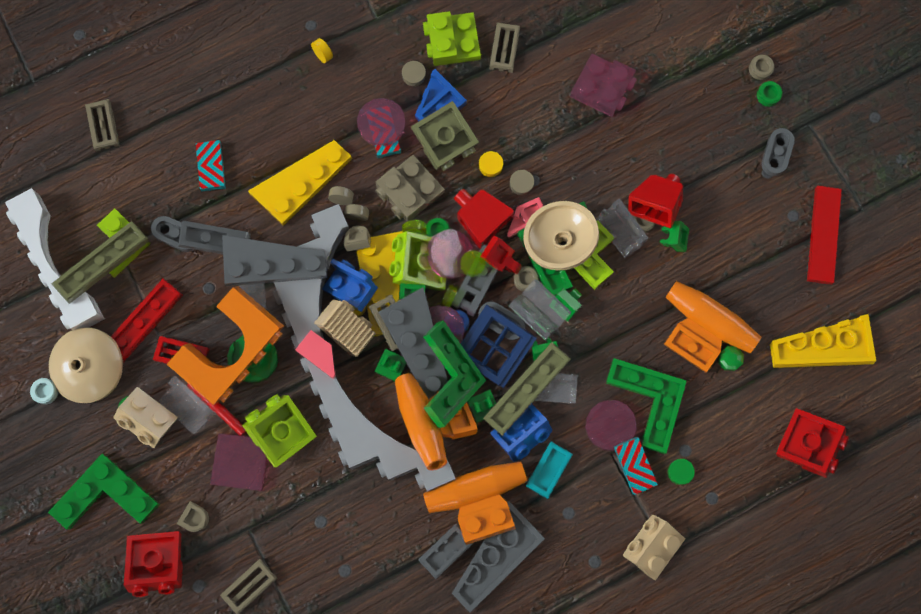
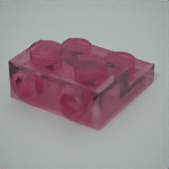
M591 54L571 91L570 97L613 117L616 110H622L627 98L623 97L627 90L632 91L637 81V78L634 77L636 70L616 60L611 63Z

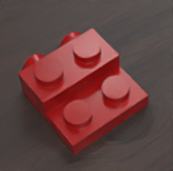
M796 408L776 455L802 466V469L827 478L829 472L835 473L839 464V459H836L839 449L845 450L849 436H846L845 426Z
M180 532L127 536L124 587L129 593H132L135 597H145L148 595V591L158 590L160 594L167 595L174 593L175 589L182 588L183 563L180 560Z

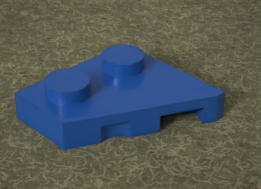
M434 69L431 73L429 84L422 96L421 104L416 111L415 119L419 122L452 101L460 110L467 104V100Z

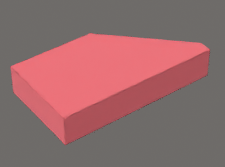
M539 197L516 208L507 233L508 239L516 236L518 231L524 229L529 218L538 209L543 207Z
M310 330L295 350L334 379L336 375L332 345Z

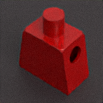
M669 174L666 178L650 175L630 193L628 214L671 229L683 201L684 186L680 183V178L675 174Z
M462 189L454 197V200L462 207L457 213V219L479 249L482 248L483 244L486 245L493 236L513 219L514 210L485 190L481 189L472 197L465 189Z

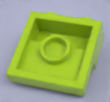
M450 11L427 14V22H423L424 35L430 38V43L426 44L428 58H433L434 66L481 60L474 12L451 15Z
M409 231L398 234L392 242V251L395 252V261L391 263L389 268V274L393 276L392 283L426 285V288L445 290L449 242Z
M278 394L265 402L267 407L261 412L256 409L245 417L247 422L242 425L255 445L261 448L270 463L276 468L317 437L289 395H282L280 397Z

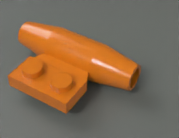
M676 281L665 297L687 319L676 325L664 345L705 373L720 354L722 341L751 353L761 339V336L737 314L705 293Z
M403 374L395 380L401 415L412 444L427 469L431 471L438 470L447 464L443 437L452 438L453 440L474 435L478 430L466 402L445 427L438 428L424 409L433 397L428 399L413 374Z
M521 461L494 465L455 477V480L425 492L423 496L429 513L459 509L458 522L464 542L468 545L516 529L508 503L500 495L527 482V478Z

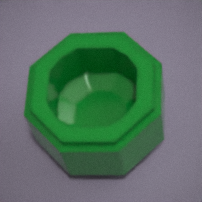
M727 346L718 355V364L726 371H735L744 361V354L739 348L734 346Z

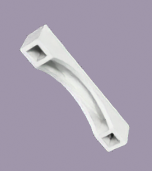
M31 188L6 201L5 203L9 209L6 214L11 223L17 225L19 229L17 236L22 244L28 246L30 252L27 255L34 266L38 265L41 271L38 276L43 285L49 287L52 293L49 295L50 300L56 308H60L63 314L60 316V319L66 329L89 328L104 320L96 301L88 293L84 292L68 304L52 286L51 283L61 275L55 268L49 254L47 238L51 215L41 196Z

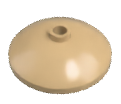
M570 201L553 202L541 207L529 218L524 229V245L528 255L538 265L550 270H568L581 265L593 254L599 240L598 224L593 214L584 206ZM562 241L567 242L566 245H559Z
M78 328L66 333L55 344L49 359V374L57 391L63 397L77 403H93L107 397L119 383L123 370L122 354L117 343L107 333L95 328ZM78 360H79L80 363H81V366H80L79 369H77L76 366H75V364H76V362H77Z

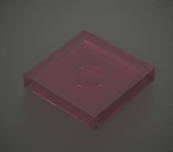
M219 433L210 484L262 491L268 458L250 437Z

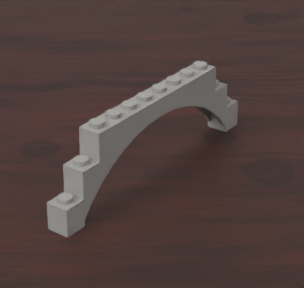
M339 204L311 215L314 223L310 224V227L317 239L297 246L325 251L327 272L338 245L349 230ZM326 278L274 282L277 290L273 291L277 304H283L286 312L282 313V317L287 328L290 326L293 328L295 335L291 336L295 348L299 346L310 330L324 339L323 331L314 322L322 313V288L325 285ZM306 358L300 359L305 372H310L313 377L310 385L314 395H320L323 404L319 405L324 419L329 418L332 427L328 428L334 443L339 441L342 451H339L338 454L343 466L348 465L353 470L379 458L381 462L376 463L381 477L387 476L389 481L418 469L419 473L415 475L420 489L426 488L427 492L455 480L448 460L444 467L433 471L428 470L416 450L386 435L362 415L342 390L336 377L332 379Z

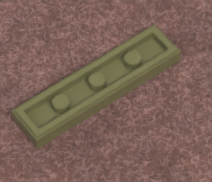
M131 221L51 284L70 304L148 243L149 240Z
M551 342L483 419L503 436L571 359Z

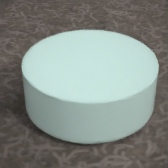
M41 378L32 384L30 394L34 401L40 404H50L57 398L58 391L51 380Z

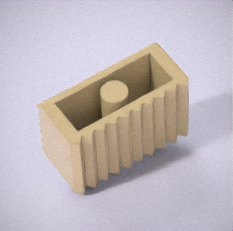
M332 300L314 324L349 355L357 357L376 333L372 331V324L362 316L358 318L353 313L355 309L345 300H342V302Z

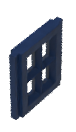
M486 304L463 339L461 346L481 374L504 388L537 337ZM493 319L505 327L495 343L483 335ZM509 330L520 337L511 353L499 346ZM480 339L491 346L482 362L470 355ZM495 350L507 357L498 373L486 366Z

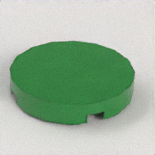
M244 335L230 346L227 355L228 365L235 364L242 356L245 347ZM269 343L263 350L266 352V355L257 365L253 362L247 370L250 373L243 382L250 384L260 383L274 373L278 364V351L274 345L272 346Z

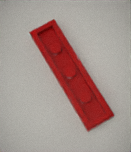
M817 186L815 188L807 281L830 285L834 283L842 189Z
M162 279L112 334L111 337L121 351L123 363L183 296L165 279Z

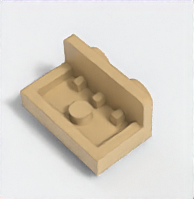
M136 387L118 407L113 418L120 427L134 433L140 442L155 448L178 417L140 388Z
M652 515L644 523L643 528L635 539L629 543L623 556L634 563L650 578L656 580L682 545L685 538L667 521Z

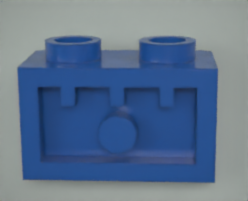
M332 259L330 264L335 268V271L322 290L341 302L342 300L347 301L354 309L362 312L378 289L372 281L373 276L363 269H360L359 272L354 270L355 267L345 260L339 262Z
M531 403L503 436L495 429L490 434L507 452L513 462H517L519 459L525 458L538 443L544 442L553 430L548 420Z

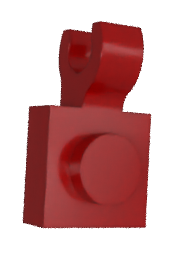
M496 236L492 237L480 256L501 272L505 269L508 272L512 271L518 274L522 268V265L512 258L515 250Z

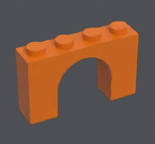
M239 286L233 287L216 307L235 322L244 335L245 347L240 359L233 365H218L205 357L192 344L188 343L183 345L167 363L172 370L213 405L220 400L224 403L234 392L230 388L236 381L240 384L249 375L250 372L247 370L253 362L257 365L266 355V352L263 350L270 343L273 346L283 335L280 330L284 325Z

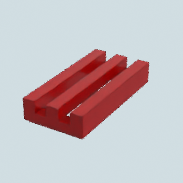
M160 336L153 360L167 364L171 359L161 357L160 354L165 353L174 356L178 352L164 348V343L178 347L188 343ZM192 344L205 357L209 353V348Z

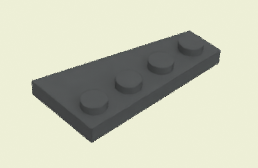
M222 235L224 280L226 286L327 278L325 251Z
M422 287L378 311L410 371L428 399H430L444 387L448 380L444 365L423 338L433 327L424 288Z
M510 501L507 503L516 529L486 538L452 592L469 612L488 596L545 539Z

